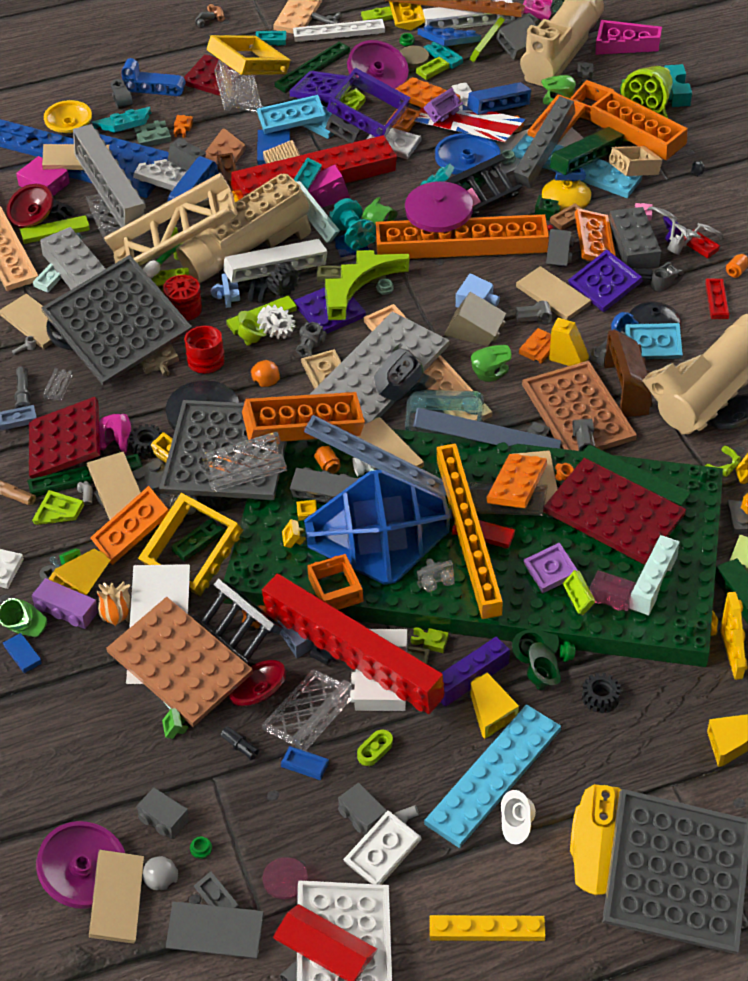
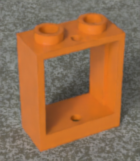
M586 80L570 99L582 102L585 98L598 101L611 90L614 91V89ZM586 105V110L580 116L581 118L591 121V106Z
M346 554L307 565L308 578L317 598L337 610L363 602V589ZM344 572L350 586L324 594L318 579Z

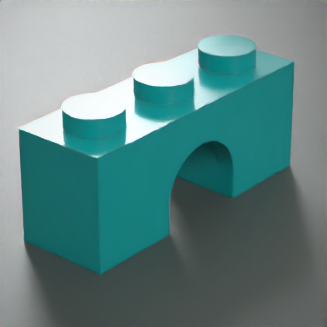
M665 65L664 68L670 70L673 80L668 99L671 106H691L692 91L690 84H685L686 71L684 65Z

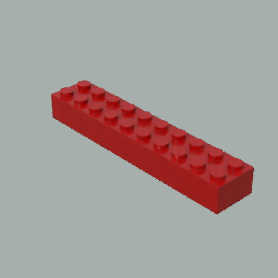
M382 135L231 172V187L238 200H240L279 174H288L294 179L307 158L322 164L320 172L336 165L343 176L344 182L349 183L396 171L397 156L386 137Z
M277 573L262 589L266 613L271 618L280 621L287 629H293L298 632L303 639H309L314 642L319 649H325L330 652L335 659H341L346 662L351 669L361 671L367 679L375 680L383 689L391 690L401 700H407L413 704L417 710L424 711L430 715L445 697L442 673Z

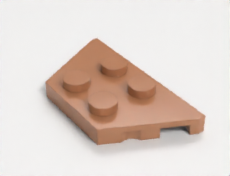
M223 128L205 151V158L215 161L219 169L217 155L233 153L236 163L246 150L245 144Z

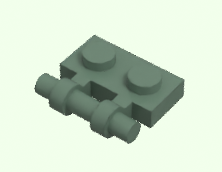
M156 120L150 124L134 127V132L137 133L136 136L140 145L149 147L172 142L165 120Z

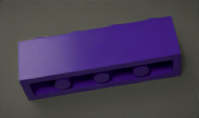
M495 637L443 671L445 697L441 700V703L446 707L470 691L471 682L476 677L482 676L487 672L492 676L509 664L510 649Z

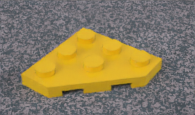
M736 592L727 593L720 632L734 679L737 680L743 679L744 672L748 668L744 652L745 632L742 628L741 612L743 611L742 601L738 600Z

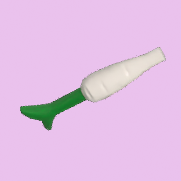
M181 244L164 252L156 261L152 260L146 264L143 270L150 279L158 274L161 269L160 266L176 252V248Z

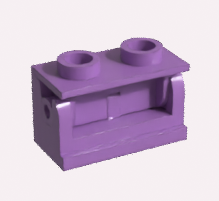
M453 88L432 99L423 107L434 123L439 120L443 122L449 117L450 113L454 115L460 110L459 107L463 102L458 104L460 100L453 91Z

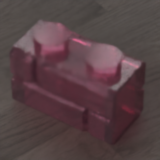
M598 570L590 585V591L596 601L595 603H604L616 610L628 611L631 593L636 583Z

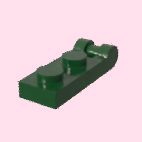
M212 518L208 519L171 546L172 552L185 562L217 538H222L226 530L222 526H218L217 522Z

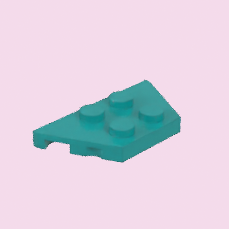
M151 107L138 110L130 109L123 114H111L108 118L92 121V125L95 129L101 127L102 130L118 132L146 124L149 119V114L152 113Z

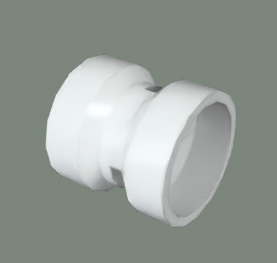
M353 458V466L357 476L364 475L371 468L376 470L375 467L357 458Z

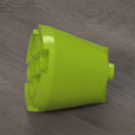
M651 66L633 71L623 82L621 95L659 113L666 106L672 89L673 80L670 70L661 66Z

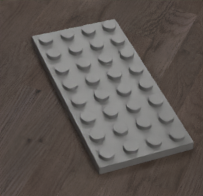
M392 311L309 395L356 392L365 424L381 417L395 402V400L379 395L375 386L374 376L398 344L401 343L403 345L402 349L410 350L422 363L424 372L447 349L450 342L448 339ZM407 360L406 364L410 366V362Z

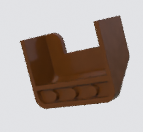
M611 330L608 331L604 367L616 368L622 387L620 410L625 417L649 415V409L653 404L652 393L642 380L650 372L646 370V360L641 355V345L623 333Z

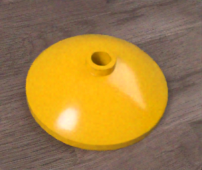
M74 100L55 103L44 113L46 126L58 133H73V129L88 125L92 119V112L89 106Z
M553 179L543 187L542 198L559 201L558 205H561L560 211L575 203L584 209L591 201V190L580 180L556 181Z

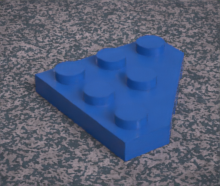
M429 25L424 26V28H418V35L442 46L481 41V35L475 33L476 31L474 30L462 31L454 30L453 28H434Z

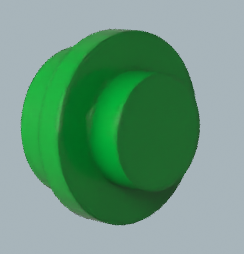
M404 33L401 35L399 42L401 45L408 47L414 44L415 39L412 34Z
M565 641L559 647V657H562L563 662L572 661L575 655V646Z
M197 837L190 844V852L195 858H206L212 852V844L205 837Z

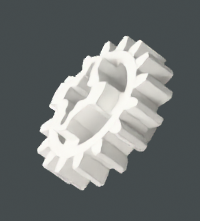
M267 305L266 308L263 307L257 316V323L261 324L259 328L265 329L264 333H269L270 337L275 335L277 339L280 336L285 339L286 336L291 335L295 328L294 324L296 321L292 320L293 315H288V310L284 311L282 307L277 308L276 305H273L272 308L270 305Z

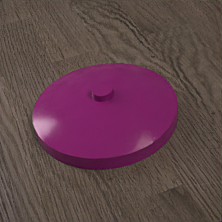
M378 40L360 42L351 50L347 60L349 74L356 67L394 89L406 82L409 73L407 61L402 53L392 45Z
M437 181L420 185L410 192L405 201V213L408 220L419 229L429 232H447L457 229L470 219L473 212V201L468 191L450 182Z
M76 821L63 824L51 831L40 846L36 859V871L39 881L44 890L59 903L73 908H92L99 850L125 853L123 846L114 834L95 823Z

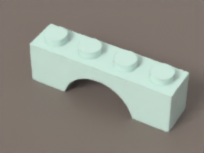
M660 535L631 593L630 609L647 615L650 614L656 602L663 578L667 571H671L677 559L679 541Z

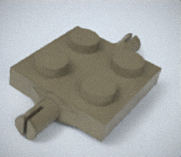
M172 344L140 364L146 374L161 370L163 376L167 377L170 375L167 367L178 362L179 358Z

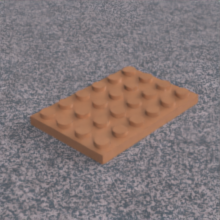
M589 361L522 380V386L545 424L550 427L553 437L561 440V449L579 451L577 439L573 435L572 428L573 420L577 419L593 420L595 447L600 450L636 440L637 434Z
M165 597L106 648L113 658L170 708L177 709L180 716L192 727L253 674V669L168 597Z

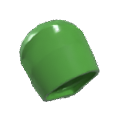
M568 75L542 79L543 87L548 90L543 98V103L549 105L554 100L550 96L553 93L571 98L575 91V79Z
M377 197L364 209L362 219L370 220L376 226V222H383L388 213L387 221H394L398 212L389 206L381 205V198Z
M497 345L474 352L471 355V364L476 376L482 381L492 382L505 375L509 371V367L504 363L511 360V350L507 345ZM499 367L500 371L495 374V370Z
M11 598L4 601L0 606V623L7 629L31 637H39L45 630L47 618L28 602Z

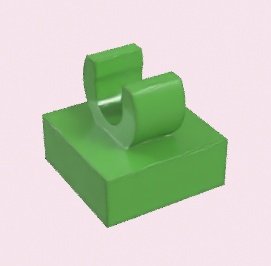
M171 708L162 720L165 738L173 739L177 733L184 734L188 729V726L182 725L185 720L180 716L177 709Z

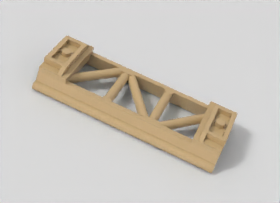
M219 173L107 235L104 239L114 253L115 263L131 255L138 265L141 266L215 224L219 227L238 216L233 193L223 175ZM209 198L211 209L195 204ZM187 210L209 217L190 227ZM179 217H181L183 231L171 237ZM171 218L160 242L157 227ZM151 229L154 247L149 248L134 243L131 240ZM133 250L142 252V254L134 257Z

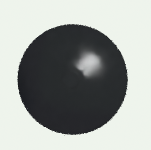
M209 380L194 381L179 387L171 394L166 404V415L170 426L175 430L183 400L239 403V400L231 388L220 382Z

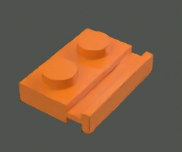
M407 107L406 111L392 128L409 132L421 112Z
M537 328L520 347L519 354L533 361L538 360L542 364L550 355L551 334Z

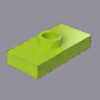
M390 6L361 12L363 21L376 19L387 21L393 19Z
M437 57L416 68V73L425 80H428L448 69L449 63L441 57Z
M574 570L563 582V585L578 614L584 615L596 601L580 571Z

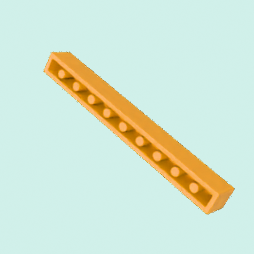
M456 444L437 447V463L481 618L502 616V598Z

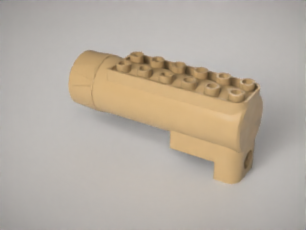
M565 0L551 20L543 19L538 26L531 25L527 29L526 52L520 61L521 69L525 74L524 78L527 82L543 86L541 83L542 79L562 74L587 41L589 31L595 26L604 11L603 0Z
M288 174L277 175L235 202L237 217L219 227L215 224L178 246L176 253L183 268H188L189 275L196 278L200 284L224 268V259L227 256L247 253L263 242L270 248H273L294 233L300 240L311 233L307 215L309 204L300 185Z
M748 314L742 315L733 325L729 326L723 335L704 354L682 362L676 367L672 363L659 370L652 371L642 380L657 400L659 412L663 419L670 426L679 430L681 434L689 435L696 429L698 431L704 429L707 426L706 422L718 415L717 411L724 408L728 404L727 401L738 394L737 390L748 384Z

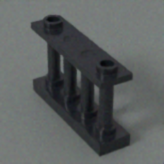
M502 153L450 177L446 181L459 186L467 183L473 188L481 203L473 206L471 218L509 197L511 199L516 197L522 188L521 184L513 187L502 170L501 164L505 160ZM489 171H496L506 187V191L502 193L498 191L488 175ZM480 176V178L484 179L494 197L486 199L475 181L476 177Z
M218 578L214 586L219 589V595L203 618L192 615V618L247 665L257 664L251 659V656L265 636L271 632L279 634L284 627L229 582ZM230 598L233 600V606L218 628L215 629L209 622L225 599ZM239 610H245L247 612L246 619L232 639L228 640L223 633ZM258 621L261 624L260 631L246 651H241L237 647L238 643L252 623Z

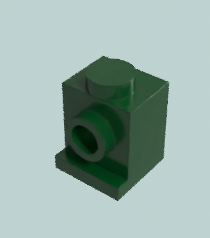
M539 195L535 205V215L545 214L546 220L550 221L551 216L560 212L561 205H558L559 201L542 198V195Z

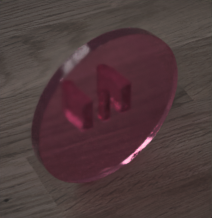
M278 858L269 863L265 868L262 877L263 885L266 891L275 898L290 899L296 897L298 881H308L307 870L300 861L294 858Z

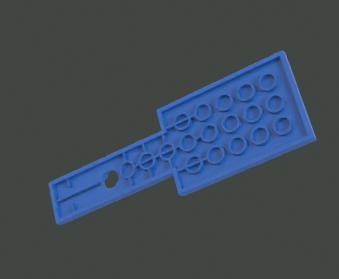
M0 119V147L43 158V144H74V138ZM99 134L106 145H109L113 158L117 159L119 167L124 170L127 179L131 180L132 187L138 191L139 196L147 198L156 185L133 178L134 172L140 163L150 165L154 164V161L168 160L169 152ZM30 138H38V139H39V140H34V141H32L31 143H28V142H27V140L30 139ZM68 170L70 178L92 183L84 170Z

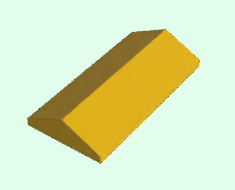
M389 1L396 27L413 30L425 22L421 5Z

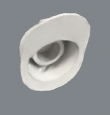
M512 790L504 795L501 802L502 830L508 842L520 844L527 839L530 833L531 822L534 820L536 810L532 801L522 792Z

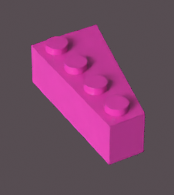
M601 20L596 40L595 55L659 51L662 27Z
M336 165L319 172L308 189V192L321 208L335 204L342 199L350 198L343 176Z

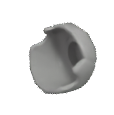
M163 856L154 857L144 865L142 879L146 886L153 890H167L171 883L177 882L178 869L170 859Z

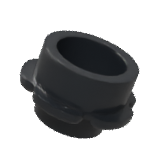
M694 161L692 164L691 173L697 177L703 174L705 169L702 161Z

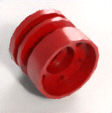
M186 274L176 275L166 280L163 285V293L186 321L199 316L202 311V300L198 280Z
M199 326L186 333L184 338L188 367L197 373H211L219 370L224 365L223 339L221 332L217 328Z

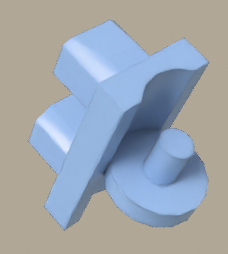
M224 273L221 274L223 285L216 284L213 286L211 294L217 299H221L224 296L226 308L231 307V302L240 301L238 282L231 283Z

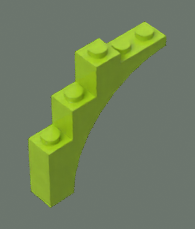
M374 250L357 251L356 264L341 265V278L325 279L328 320H346V309L350 299L366 283L384 275L408 272L409 254L374 255Z

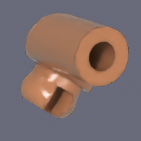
M213 4L207 7L209 12H214L218 21L222 22L225 20L221 7L214 6Z

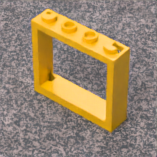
M211 35L207 50L241 75L287 74L291 61L257 36ZM237 51H252L259 57L245 58Z
M181 493L138 559L144 565H161L156 562L157 558L191 507L228 526L194 581H189V590L201 596L205 588L209 587V582L213 576L219 572L220 565L224 559L230 555L231 548L240 539L239 536L243 529L233 520Z

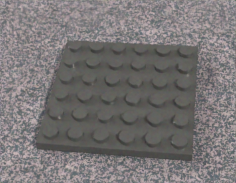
M128 255L41 307L44 315L103 386L186 335L192 329V326L131 255Z
M183 400L159 487L160 493L274 500L287 441L249 444L242 415L244 403Z
M621 789L619 792L602 923L732 954L739 953L748 864V819Z

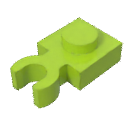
M414 628V635L419 637L411 636V643L414 645L424 644L423 648L444 653L449 633L430 628L426 633L421 628Z

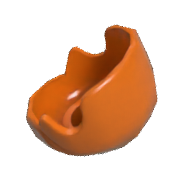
M263 360L257 362L251 369L253 381H257L261 387L272 386L280 379L278 367L274 362Z

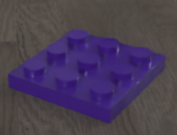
M309 71L289 91L290 97L301 99L318 95L320 101L329 103L332 95L348 76Z
M605 250L568 280L570 286L589 298L591 303L602 312L609 309L643 281L638 273L608 250Z
M325 288L294 300L297 309L309 323L316 322L323 326V331L326 333H330L366 316V311L352 297L346 309V320H328Z

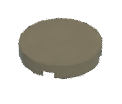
M408 46L400 50L407 61L408 68H418L429 61V52L423 47Z

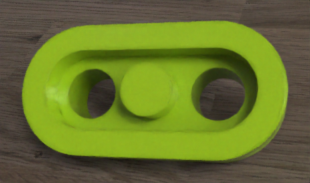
M387 730L375 731L358 748L357 759L359 763L364 766H371L381 759L393 745L392 734Z

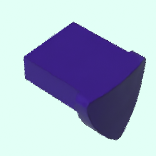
M664 216L665 226L669 230L665 240L671 242L669 238L673 222L667 216ZM675 226L674 237L676 234L681 236L682 232Z

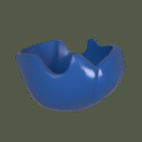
M621 312L614 317L611 323V330L615 329L619 332H625L626 324L639 323L633 318L632 314Z

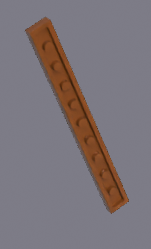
M385 0L522 17L525 11V5L517 2L506 3L505 1Z

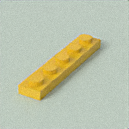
M430 915V941H545L544 916Z

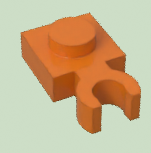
M177 115L174 122V137H177L178 134H182L183 138L186 137V131L191 129L193 116Z

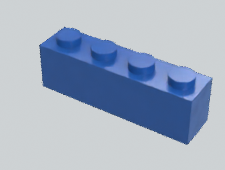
M519 82L469 92L467 107L479 115L490 111L494 112L530 104L531 89Z

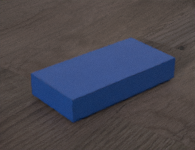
M21 633L3 642L5 649L23 673L42 664L40 657Z
M289 746L281 761V767L318 780L322 779L329 764V759L291 746Z

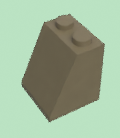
M469 292L455 311L444 335L488 346L491 341L495 342L500 334L498 329L501 330L505 324L503 319L506 313L474 293Z

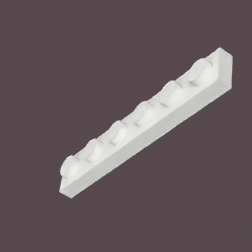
M383 19L293 28L295 42L385 33Z

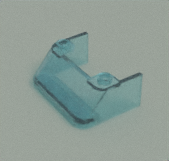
M415 390L407 400L405 430L412 431L413 413H416L417 408L427 410H461L468 414L477 415V421L483 422L484 397L478 391Z

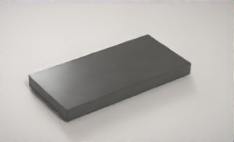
M173 901L166 949L258 959L264 912Z

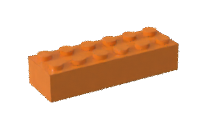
M612 90L591 106V122L604 129L610 127L624 134V139L637 146L647 147L664 160H668L687 144L688 128Z
M356 392L245 399L242 410L249 444L317 439L304 432L313 415L355 436L361 435L365 424Z

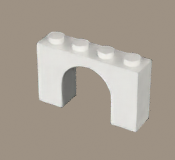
M370 629L407 652V629ZM357 669L355 672H352L351 683L355 684V689L350 692V701L354 702L355 711H405L406 701L398 698L394 692L383 689L378 682L373 679H367Z

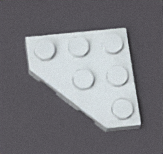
M164 159L154 161V164L150 165L140 163L134 172L133 178L172 191L187 171Z

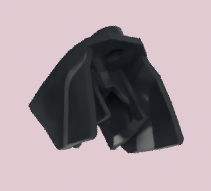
M401 343L392 350L391 355L374 376L375 386L379 395L395 401L427 390L437 381L423 372L422 363L410 350L402 349L403 345ZM407 360L410 362V366H407Z

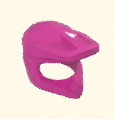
M112 414L100 419V450H105L115 440L119 444L121 452H124L125 455L127 454L131 422L126 414Z

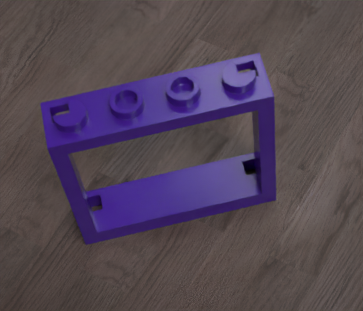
M355 67L330 98L327 111L374 137L386 136L406 111L411 97ZM352 85L398 109L385 126L340 102Z

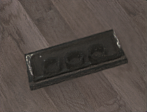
M470 482L468 485L476 513L543 516L548 488L545 484H537L526 508L487 503V495L494 484L492 482Z

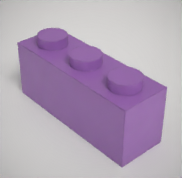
M46 578L32 594L34 607L40 612H47L55 618L63 619L76 627L79 626L86 629L98 613L95 599Z

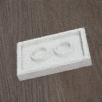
M392 128L385 136L396 156L408 159L421 142V136ZM370 134L367 139L374 138V136Z
M387 811L343 860L370 884L382 885L422 839L421 836L390 811Z

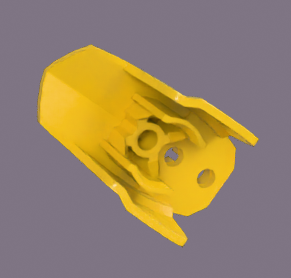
M594 784L585 789L580 805L576 807L570 852L574 862L575 884L593 895H604L607 890L619 792L621 790L619 787ZM603 792H607L610 795L607 801H604L602 797ZM605 814L608 818L601 820L599 815Z

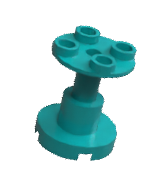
M350 198L338 201L334 205V210L330 211L329 218L339 230H347L345 234L346 244L352 250H358L374 243L376 240V226L370 220H361L363 210L360 204Z

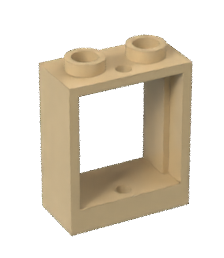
M645 146L612 147L609 157V163L625 176L659 175L663 160Z

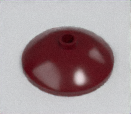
M36 183L20 188L8 202L7 216L15 226L22 228L39 224L49 215L53 207L54 198L52 192L45 185Z
M267 660L250 666L253 669V674L229 695V698L234 704L240 706H252L268 700L281 688L285 681L286 668L277 660Z

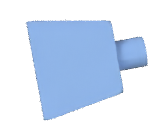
M473 274L468 275L456 293V307L460 306L469 292L474 293L494 306H497L500 300V296L493 294L492 283Z

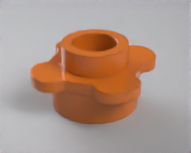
M568 463L557 464L555 466L557 470L555 478L558 481L566 480L574 470L573 466Z

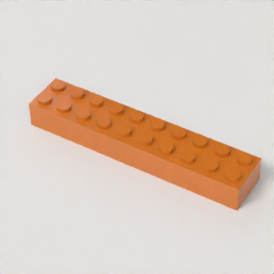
M545 214L470 218L461 227L447 232L425 231L414 226L409 220L376 222L377 255L409 254V258L412 259L548 252L549 235Z

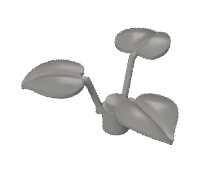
M649 207L647 209L656 210L673 222L669 238L671 242L667 249L679 255L683 246H686L692 237L700 238L701 236L697 234L699 230L715 233L720 240L724 237L721 232L711 226L698 223L697 225L699 226L693 231L686 229V227L680 224H676L677 217L667 210L658 207ZM675 226L682 232L681 236L676 234L674 237Z

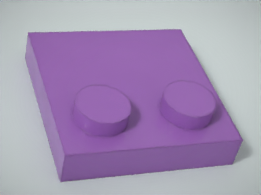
M560 543L524 559L525 566L542 593L563 584L570 574L577 570Z

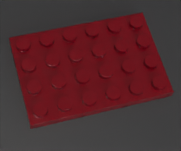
M586 458L582 459L543 506V512L646 565L660 535L668 537L686 514L685 508Z

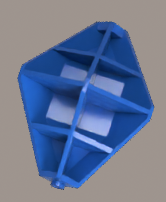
M384 470L369 471L304 520L308 548L328 558L346 554L353 570L384 585L398 582L450 532L452 511L447 506L446 498Z

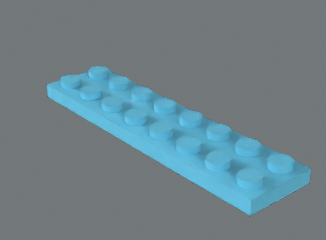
M528 133L511 150L516 158L522 159L534 139L528 136ZM557 144L551 155L553 152L564 148V146ZM550 155L543 168L556 172V170L550 168ZM599 159L582 167L586 173V178L580 181L628 198L641 182L642 175L625 176L610 163Z
M526 704L424 820V825L460 848L561 731V725Z

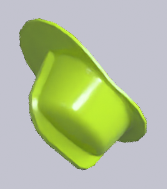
M241 311L238 314L240 323L238 335L247 346H250L251 343H257L262 337L266 336L264 333L265 329L259 328L261 324L257 323L258 318L255 314L248 311Z

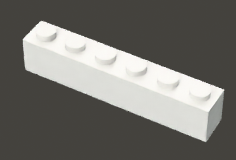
M496 0L505 1L506 3H513L512 0ZM442 7L423 9L425 17L424 26L429 25L434 28L457 29L495 24L499 17L505 19L504 23L515 20L514 16Z
M319 239L227 256L224 259L223 271L230 282L235 283L270 276V273L275 271L274 268H278V265H283V263L289 264L295 270L326 264L327 250Z

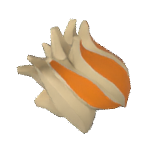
M105 582L103 585L99 584L102 592L97 591L100 601L98 609L99 615L104 622L107 621L114 626L124 620L130 622L131 596L128 592L130 584L125 585V582H122L116 589L113 583L110 586Z

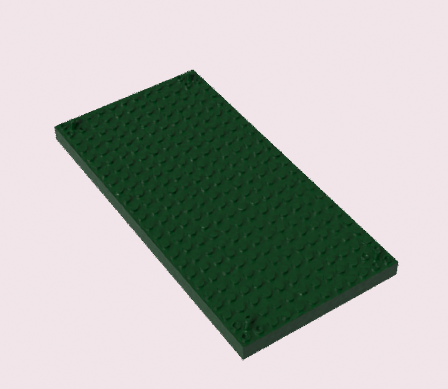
M392 429L422 459L424 467L421 469L441 479L437 463V447L456 444L478 520L515 530V535L509 549L485 543L502 598V616L481 618L459 537L452 534L454 526L453 516L452 520H450V532L398 582L384 585L354 570L363 589V602L339 609L340 612L355 621L413 629L421 628L422 630H429L430 628L451 634L488 639L497 637L499 640L513 642L514 637L518 633L544 625L550 628L541 631L558 636V648L565 641H568L570 644H574L575 650L707 667L710 650L723 468L613 455L691 493L690 498L683 506L686 509V514L668 536L670 539L679 541L677 559L671 571L666 572L656 602L650 614L647 615L630 609L631 593L645 567L644 564L547 513L521 515L519 507L487 503V495L509 454L550 451L556 476L557 470L555 466L557 464L568 463L575 469L580 463L579 456L583 451L525 444L508 446L505 442L493 445L457 436ZM319 439L287 441L275 499H247L240 523L243 531L239 536L240 539L234 544L224 580L233 585L257 606H265L262 589L277 573L317 597L308 578L307 565L330 558L308 548L307 539L303 544L295 543L292 548L284 547L283 529L291 519L298 521L296 502L308 501L307 499L293 497L290 486L296 468H310L313 471H323L314 457L317 449L322 446H330L340 460V469L334 473L335 475L346 474L352 478L362 477L357 476L353 466V458L355 457ZM556 479L557 490L565 480L558 481ZM446 495L445 498H446L447 506H448V508H450V505H449V502H448V498H447V495ZM316 501L317 510L326 503ZM304 520L298 521L299 527L305 530ZM560 543L576 569L582 574L596 602L582 615L578 614L563 584L542 593L525 566L524 559ZM344 572L318 579L324 594L350 586ZM451 573L452 577H446V579L444 578V580L436 582L435 578L444 577V575ZM429 580H435L434 583H430L429 585H425L423 587H419L418 585L426 581L428 582ZM228 598L223 603L232 604L233 600Z

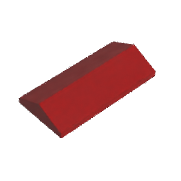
M300 904L287 912L273 939L346 981H356L378 950Z

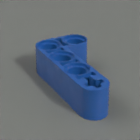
M132 58L125 61L121 72L122 80L130 92L180 96L186 84L184 77L179 75L140 72L138 62Z
M199 156L169 194L168 201L219 174L216 162Z

